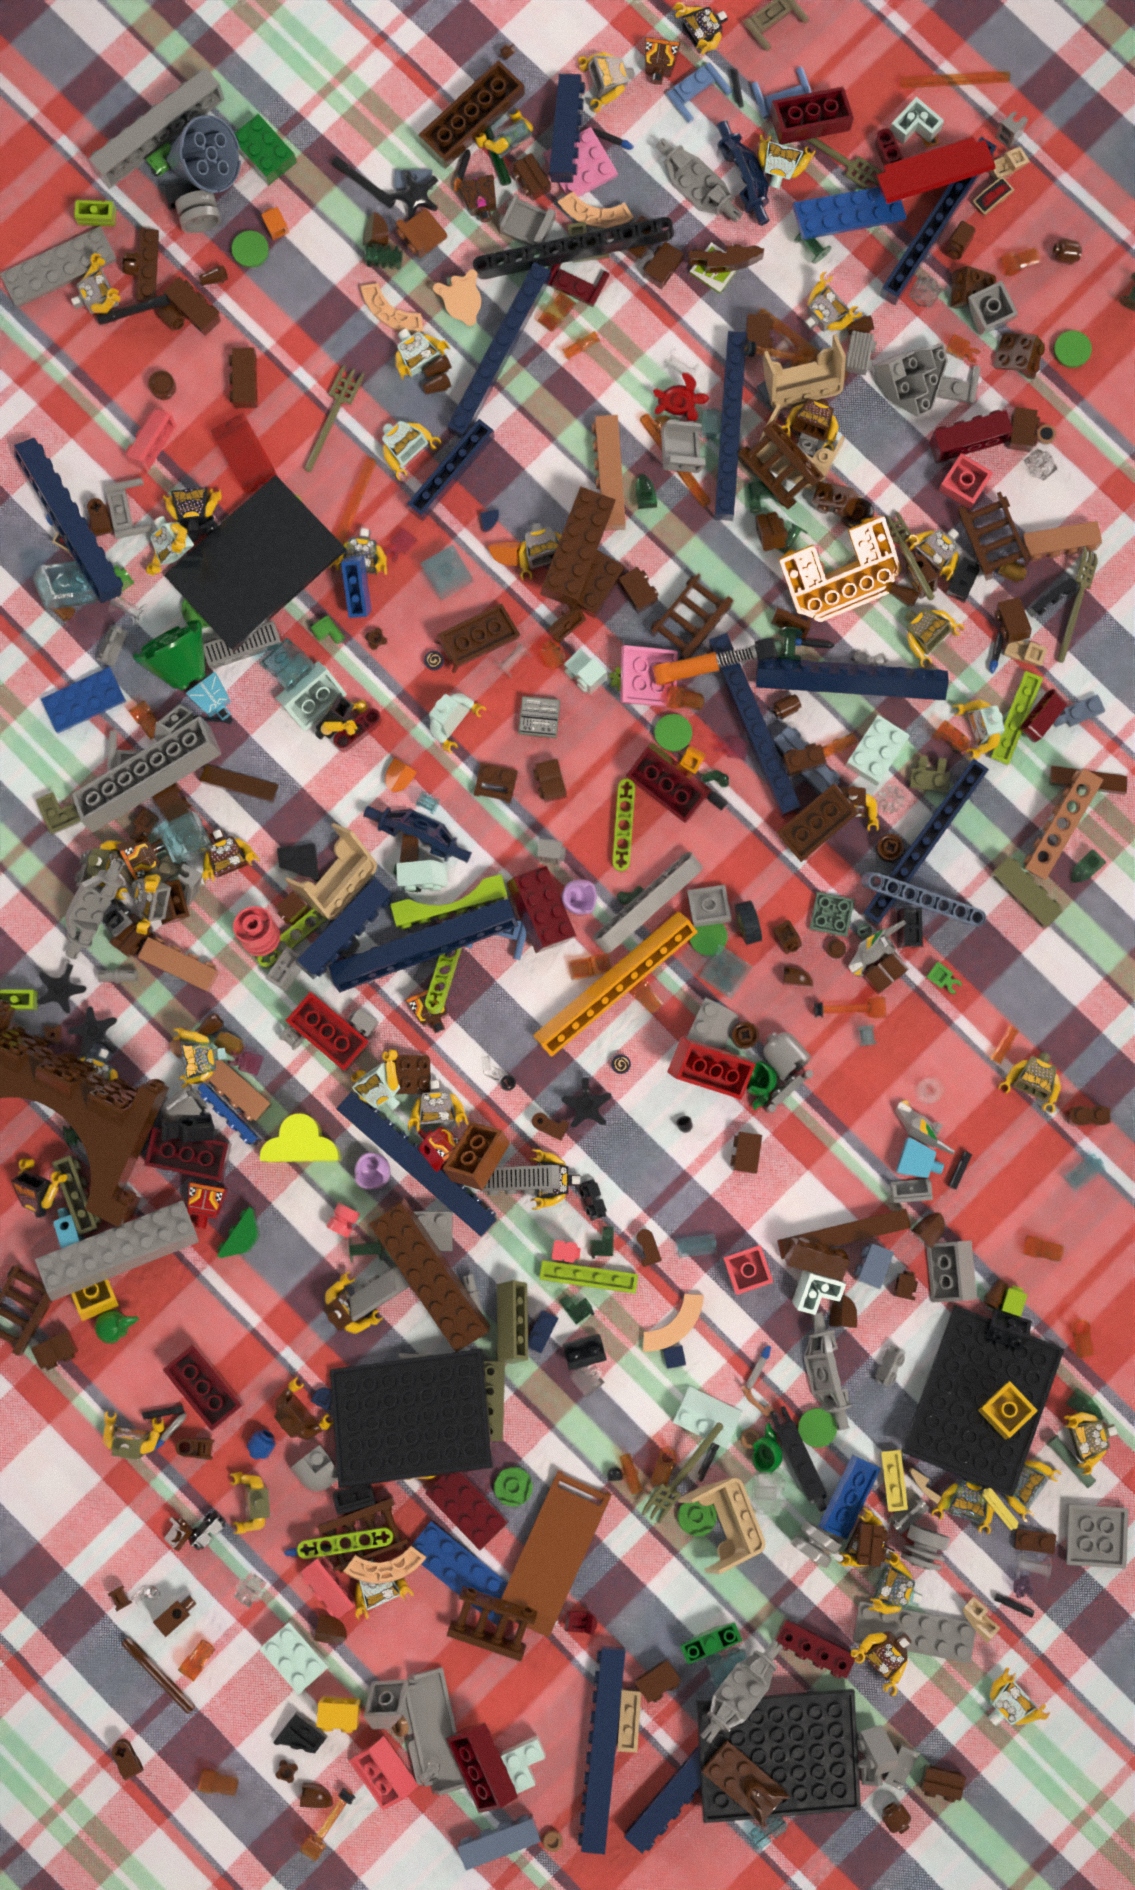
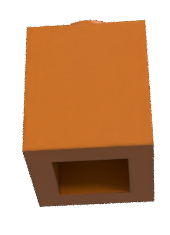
M278 206L268 208L261 214L272 240L289 233L288 226Z

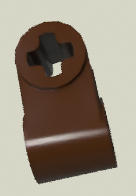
M98 498L91 499L88 502L87 509L95 536L98 537L114 532L106 505ZM97 505L100 506L98 512L95 511Z
M185 1437L176 1443V1452L183 1457L212 1460V1443H214L215 1439ZM182 1442L190 1444L189 1452L181 1450L180 1445Z
M119 1739L112 1748V1756L122 1778L126 1781L143 1772L144 1769L130 1741ZM119 1747L125 1748V1752H118Z

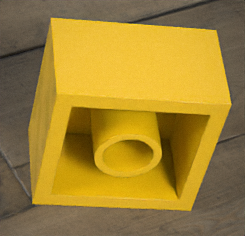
M109 1279L71 1293L82 1321L119 1306Z
M1010 1381L1005 1383L978 1409L1005 1440L1009 1439L1038 1411Z
M322 1696L318 1702L316 1727L321 1728V1731L341 1729V1732L352 1733L353 1730H357L360 1723L361 1699Z

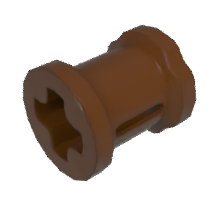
M123 1585L108 1593V1596H111L116 1605V1612L132 1603L127 1598Z

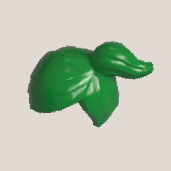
M764 1061L756 1063L746 1087L748 1093L758 1096L753 1101V1110L769 1102V1093L775 1088L777 1083L774 1069Z
M109 1310L97 1317L94 1329L97 1337L102 1342L114 1344L120 1337L126 1336L129 1327L136 1323L139 1318L138 1316H124L119 1311Z
M766 1423L765 1437L756 1440L752 1445L755 1449L752 1455L753 1466L757 1471L765 1473L774 1472L783 1461L782 1449L776 1442L777 1436L770 1423Z

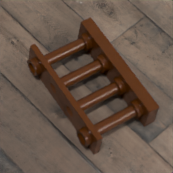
M773 420L763 429L765 436L752 449L746 446L738 454L741 460L754 471L778 498L779 503L789 510L797 503L793 498L807 484H811L814 487L825 476L778 423ZM772 441L778 447V450L762 463L756 454ZM785 455L791 464L775 477L768 469ZM798 470L803 475V479L788 492L781 483L792 472Z
M1001 491L997 492V502L975 511H967L965 506L958 508L960 519L986 581L993 579L992 572L996 568L1021 558L1024 564L1028 565V558L1031 557L1028 547H1024L1008 510V507H1010L1007 496L1003 497ZM1002 508L1005 518L981 528H974L972 522L975 518ZM1009 525L1012 535L987 545H981L979 541L981 535ZM1016 542L1019 549L1018 552L993 562L987 560L985 555L988 552Z
M699 573L695 577L692 575L686 582L687 587L661 620L657 619L651 626V636L655 637L659 632L681 649L682 660L692 657L734 603L731 597L727 596L725 600L723 598L719 599L699 583L701 574ZM693 588L716 605L715 608L717 610L714 614H708L687 597ZM681 603L704 619L706 624L702 629H697L675 612ZM670 617L693 634L692 637L694 639L690 644L688 642L685 643L664 627V624Z
M21 1264L11 1267L7 1274L9 1279L0 1293V1315L21 1326L22 1330H24L21 1337L16 1338L0 1329V1338L12 1344V1347H14L12 1353L17 1356L24 1354L53 1302L50 1300L43 1284L21 1273L24 1267ZM16 1279L41 1292L43 1296L41 1301L35 1303L11 1290ZM6 1297L31 1309L33 1313L31 1319L24 1320L1 1307Z
M393 1496L318 1526L320 1534L326 1533V1536L337 1535V1528L343 1525L344 1528H347L348 1533L357 1532L354 1526L356 1524L355 1521L362 1518L366 1522L368 1530L375 1529L373 1514L381 1511V1514L385 1516L388 1527L393 1532L394 1543L384 1547H376V1550L366 1554L364 1550L355 1551L357 1556L366 1560L391 1549H395V1551L404 1549L409 1542L408 1537L401 1539L393 1518L391 1506L396 1504ZM372 1532L374 1544H377L376 1540L380 1539V1537L375 1536L376 1532ZM344 1553L335 1554L339 1564L335 1565L333 1570L334 1572L339 1570L342 1573L351 1560L346 1561Z
M463 1586L459 1599L463 1600L464 1603L458 1621L451 1620L446 1636L521 1662L526 1645L521 1642L527 1624L534 1625L538 1612L530 1607H522L479 1592L472 1587ZM471 1604L483 1607L476 1627L465 1624ZM490 1610L501 1613L495 1634L484 1631ZM509 1617L520 1620L514 1640L503 1637Z

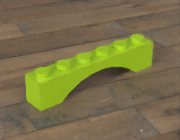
M502 874L484 878L470 894L450 904L426 905L406 899L391 903L390 905L396 927H401V930L412 928V924L415 923L424 925L430 923V919L437 917L438 920L449 918V914L452 913L461 915L467 913V909L474 907L477 910L480 907L486 906V904L507 899L508 896Z

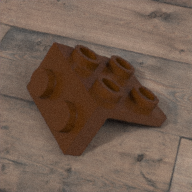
M965 266L953 271L950 307L958 309L969 305L968 297L995 284L996 276L971 266Z
M1004 333L1001 337L994 367L1002 370L1022 371L1028 379H1035L1036 373L1040 369L1041 356L1045 352V344L1037 335Z
M398 1055L396 1060L393 1061L396 1067L398 1084L400 1085V1089L395 1095L429 1093V1081H431L430 1057L427 1055Z

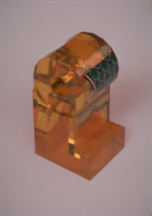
M946 720L943 721L931 737L936 742L941 738L950 745L955 753H962L969 746L967 736Z

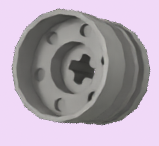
M910 1524L907 1537L914 1541V1545L904 1544V1548L912 1552L911 1554L902 1552L901 1558L914 1566L926 1570L941 1571L942 1566L935 1563L934 1559L944 1561V1558L937 1554V1550L947 1551L950 1537Z

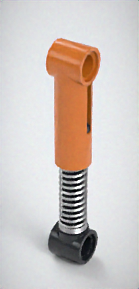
M765 638L755 641V644L750 645L749 648L747 646L746 648L743 647V649L740 648V650L736 649V651L733 649V652L730 650V652H723L720 655L712 652L676 662L658 664L652 668L656 686H660L677 680L719 671L720 666L723 667V665L726 667V665H733L736 662L739 664V662H746L749 659H758L759 661L773 659L777 657L774 639Z

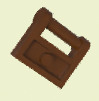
M481 763L474 796L480 797L481 795L495 798L511 804L518 770ZM482 784L507 788L508 791L503 793L484 789Z

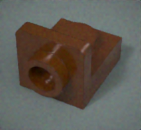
M790 920L773 928V932L782 945L785 954L795 952L802 946L800 936Z
M171 1516L169 1520L174 1525L166 1534L164 1540L173 1549L179 1551L193 1532L187 1527L189 1523L181 1517L176 1519Z

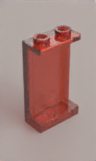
M244 413L210 430L244 493L255 491L259 485L264 482L266 484L273 476L277 475Z

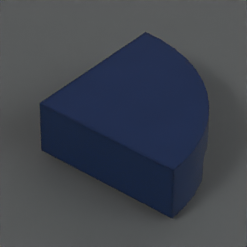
M499 509L480 513L484 533L490 531L496 525L499 519Z

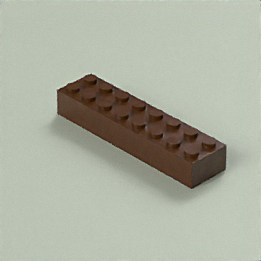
M405 1198L371 1219L369 1225L455 1352L460 1351L489 1332L490 1324Z

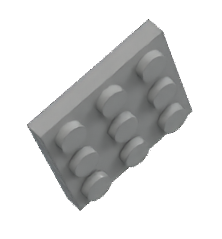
M1068 1504L1066 1565L1126 1569L1129 1509Z

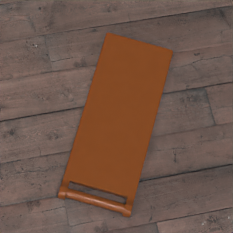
M559 1469L501 1598L502 1600L522 1607H530L537 1611L534 1625L528 1623L526 1628L546 1637H550L612 1496L609 1492L604 1493L563 1474L564 1472ZM561 1481L602 1500V1503L599 1506L557 1486ZM512 1617L508 1618L513 1622H516L518 1624L520 1623V1620Z

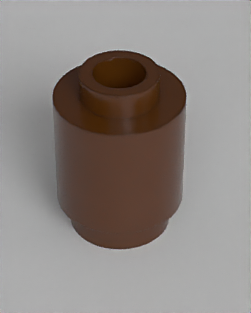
M172 304L158 309L159 318L172 331L180 330L184 326L185 317Z
M789 694L774 702L772 711L777 718L784 719L798 712L802 705L796 694Z

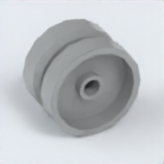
M203 190L194 191L181 196L175 202L177 213L180 216L181 228L186 233L209 231L221 222L219 210L216 208L217 202L214 193Z
M805 1520L800 1529L809 1539L807 1540L801 1535H795L791 1544L827 1569L832 1559L824 1552V1549L837 1554L842 1545L824 1529L816 1527Z

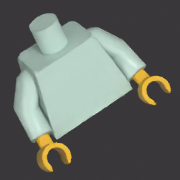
M462 693L452 694L451 696L444 694L436 702L435 707L429 714L431 734L441 744L443 743V750L449 753H453L450 750V746L458 748V745L447 740V738H449L470 711L469 709L471 708L472 712L478 717H482L478 714L479 709L482 708L486 711L484 706L479 703L474 704L472 699Z

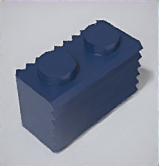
M544 1310L540 1311L541 1314H539L537 1321H535L536 1324L533 1325L534 1328H532V1332L528 1336V1348L538 1353H542L559 1319Z

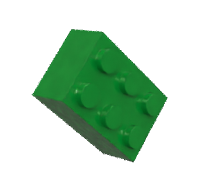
M259 114L234 133L240 147L238 152L268 186L297 163L293 151Z

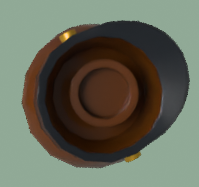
M858 497L852 516L844 515V517H840L841 521L848 528H853L862 524V519L874 518V508L868 500Z

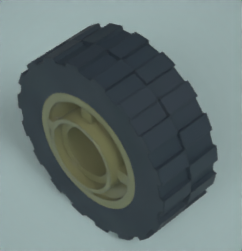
M749 900L735 904L737 923L745 944L749 945L762 941L760 922L752 901Z

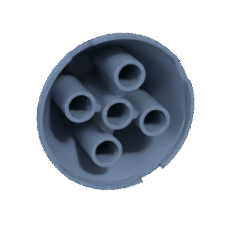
M202 115L195 117L185 126L171 146L167 162L171 165L174 173L181 179L186 180L205 192L218 193L230 188L238 177L241 167V160H239L238 155L240 147L234 132L227 123L213 115Z

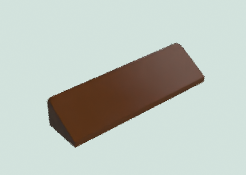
M210 765L205 766L200 777V782L203 784L274 803L279 788L278 784Z
M1051 765L1049 785L1071 787L1074 782L1071 780L1076 770L1080 771L1081 769ZM1090 771L1104 779L1098 789L1099 792L1120 795L1127 793V776ZM1081 784L1077 786V789L1086 790Z

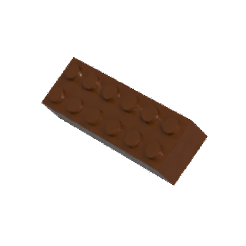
M498 60L418 134L420 145L446 169L476 141L475 137H480V133H484L488 127L490 128L525 95L524 84Z
M580 486L542 585L540 595L576 608L616 499Z

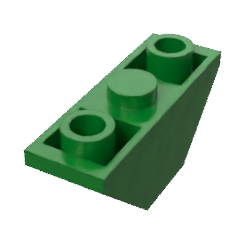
M244 1208L239 1215L241 1220L237 1226L233 1225L228 1232L230 1237L218 1247L217 1251L219 1253L217 1257L226 1258L251 1251L260 1237L254 1208Z
M735 1622L702 1632L680 1645L689 1665L742 1642V1638Z

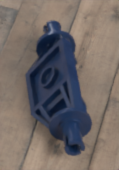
M721 121L717 124V128L722 139L717 143V147L721 149L726 161L735 162L740 168L741 178L747 184L739 193L745 204L744 210L746 213L754 212L758 225L763 226L770 221L764 209L769 203L767 198L769 184L755 152L740 142L742 139L740 133L732 134L728 121Z
M368 805L364 811L363 817L378 822L377 831H384L393 837H396L400 830L406 835H413L424 843L432 844L430 853L444 858L445 862H448L453 856L468 863L472 855L471 851L457 846L458 838L452 837L445 824L412 809L391 811V807H387L384 812H381Z

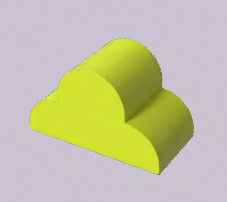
M293 1114L287 1117L281 1124L279 1137L267 1141L260 1152V1161L262 1162L342 1161L339 1147L333 1141L322 1137V1129L319 1123L305 1114Z

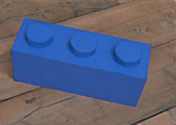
M364 555L345 557L341 562L348 617H367L372 609Z

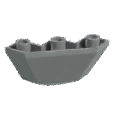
M943 343L902 353L873 366L878 384L890 401L914 416L919 417L933 409L948 359Z

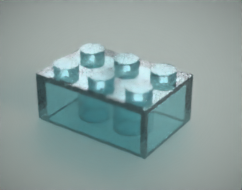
M76 561L40 566L32 577L46 611L93 604L98 601Z

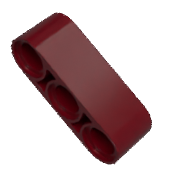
M886 128L881 129L877 134L875 147L883 165L903 160V155L892 131ZM886 138L888 142H882L880 139ZM891 154L894 155L896 158L890 159L887 155Z
M1055 689L1049 690L1021 724L1020 730L1033 743L1039 741L1065 709L1067 702Z
M369 708L353 720L356 726L363 728L361 733L348 735L346 729L336 733L333 741L339 751L346 752L379 727L382 719L377 709ZM375 714L377 715V720L369 722L367 720L368 716ZM347 738L348 742L346 745L340 746L338 745V740Z

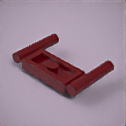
M562 263L552 265L550 269L551 280L547 286H551L586 303L590 307H594L610 273L603 271L596 287H594L593 284L562 269L559 270Z

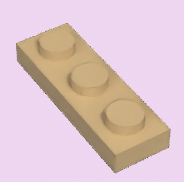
M622 1689L617 1751L637 1753L641 1705L640 1690Z

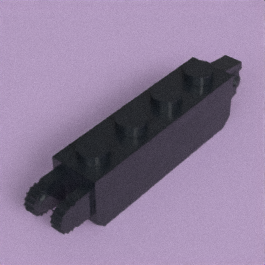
M785 1406L781 1407V1412L786 1422L779 1424L776 1413L774 1411L770 1412V1416L775 1424V1431L807 1500L810 1501L811 1505L816 1503L819 1511L822 1512L827 1508L823 1500L827 1498V1492L794 1421L790 1418Z

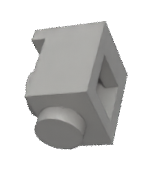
M801 433L797 446L804 454L813 458L819 440Z
M360 1008L357 1011L354 1010L348 1020L354 1023L352 1026L360 1033L366 1032L364 1035L367 1038L371 1036L379 1024V1021Z

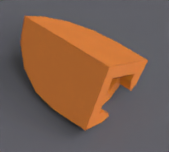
M499 542L488 546L490 554L500 564L517 566L520 563L518 552L522 542Z
M394 758L385 774L386 787L393 792L402 791L411 783L417 772Z

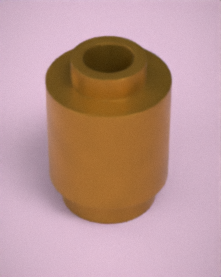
M1013 561L1001 566L998 573L1002 574V577L1018 583L1019 580H1024L1027 570H1025V565Z
M222 1031L214 1043L218 1049H225V1053L232 1057L240 1055L245 1046L242 1044V1039Z

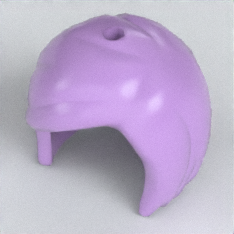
M574 880L564 887L561 893V900L565 909L570 913L588 915L594 911L597 891L593 883L588 880Z
M365 1153L358 1159L355 1165V1181L359 1187L379 1189L384 1187L389 1180L390 1165L387 1159L380 1154Z

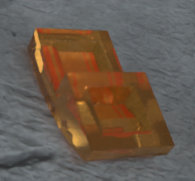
M561 291L537 321L553 332L577 303Z
M608 954L595 955L568 962L572 980L602 975L611 969Z

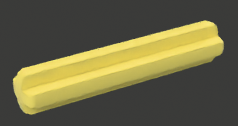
M991 1488L984 1489L982 1496L1009 1530L1017 1529L1018 1521Z

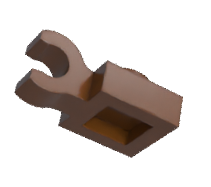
M143 808L133 822V825L137 828L130 838L141 837L144 832L150 835L160 819Z

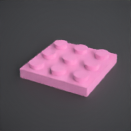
M591 127L581 132L580 143L577 142L579 159L575 160V164L578 165L577 175H574L573 183H558L565 195L573 191L577 197H580L618 176V172ZM552 148L542 153L549 168Z
M622 646L620 703L675 708L677 681L656 686L652 667L662 663L678 661V651Z

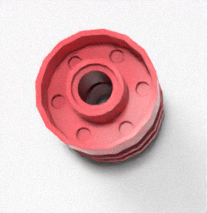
M258 906L248 907L242 910L234 920L233 931L249 954L265 956L277 948L281 939V932L270 913L264 908Z

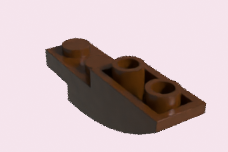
M733 244L727 246L726 253H722L719 250L704 252L701 249H694L689 251L688 265L706 266V273L736 271L762 260L764 248L756 245L742 247L741 245Z

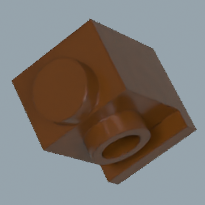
M904 1270L903 1274L898 1273L894 1291L895 1297L915 1301L916 1297L912 1296V1293H916L918 1281H915L914 1272Z

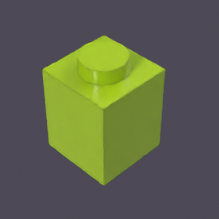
M1012 1285V1289L1006 1288L999 1310L1021 1317L1028 1294L1023 1293L1024 1289Z

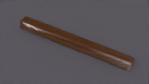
M127 1637L121 1643L128 1653L187 1714L195 1709V1704L131 1637Z

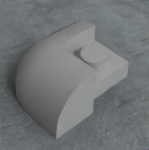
M321 1445L317 1446L290 1468L300 1483L308 1490L314 1492L323 1491L338 1481L337 1464Z

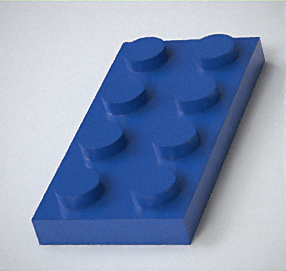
M110 667L41 699L57 734L127 702Z
M203 1083L198 1088L201 1091L199 1096L206 1103H212L214 1105L212 1109L220 1117L225 1116L228 1119L226 1121L227 1125L232 1130H238L241 1133L239 1137L246 1144L257 1146L262 1141L209 1085Z
M852 1454L818 1527L847 1540L881 1468Z

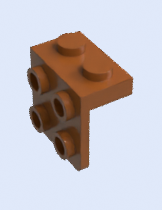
M423 209L406 223L402 219L395 222L396 234L401 240L404 239L408 249L412 254L415 253L419 259L447 239V233L427 209Z

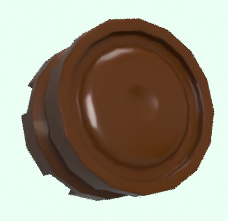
M164 370L156 371L149 378L148 386L155 398L168 400L175 394L177 390L176 383L169 372Z
M896 834L884 835L876 845L877 855L885 862L896 861L904 851L903 840Z
M750 1022L738 1023L731 1034L733 1043L740 1049L752 1048L759 1038L757 1027Z

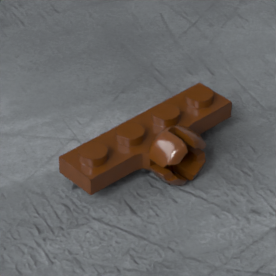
M140 227L138 252L127 251L123 257V273L134 275L137 279L136 302H144L156 297L159 230Z

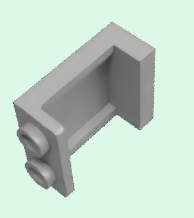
M515 194L513 199L510 198L506 205L507 212L505 216L502 215L498 222L500 233L526 245L545 242L555 222L556 211L550 208L548 211L542 210L520 200L519 195Z
M676 419L666 421L661 427L663 470L699 473L705 467V458H700L699 431L702 429V424L694 421L681 422Z

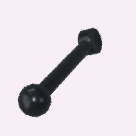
M202 717L204 721L226 722L228 725L233 722L231 717L225 720Z

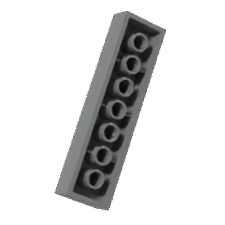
M207 68L197 71L193 78L183 82L175 92L166 95L162 102L153 105L148 113L144 116H139L130 127H125L117 137L111 138L104 147L94 151L89 160L95 173L110 190L146 162L145 158L166 142L170 143L178 137L192 119L206 115L225 99L220 83Z
M199 716L72 793L81 822L92 832H95L220 756L221 751L211 727Z
M182 1200L124 1223L121 1227H114L35 1259L46 1292L50 1300L54 1301L198 1243L199 1240Z

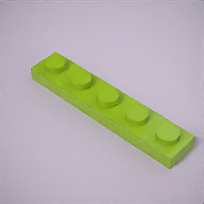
M1028 671L1024 672L1004 722L1005 731L1000 736L999 745L994 748L990 759L1007 766L1009 765L1022 733L1020 726L1030 713L1043 677Z
M542 1260L539 1280L636 1294L638 1274Z

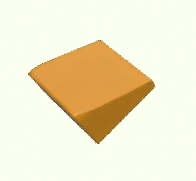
M689 746L679 764L696 774L706 754Z

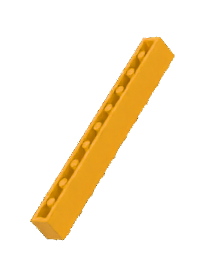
M678 911L538 1030L533 1037L552 1057L698 933L697 930Z

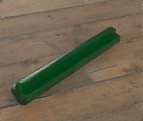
M488 127L484 133L487 140L493 141L495 136L491 127ZM488 150L501 185L507 186L511 184V178L501 153L497 154Z

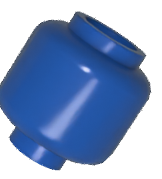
M265 1429L255 1431L247 1443L249 1455L256 1460L268 1458L276 1445L274 1435Z

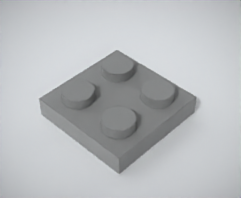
M725 885L687 890L694 927L731 922Z

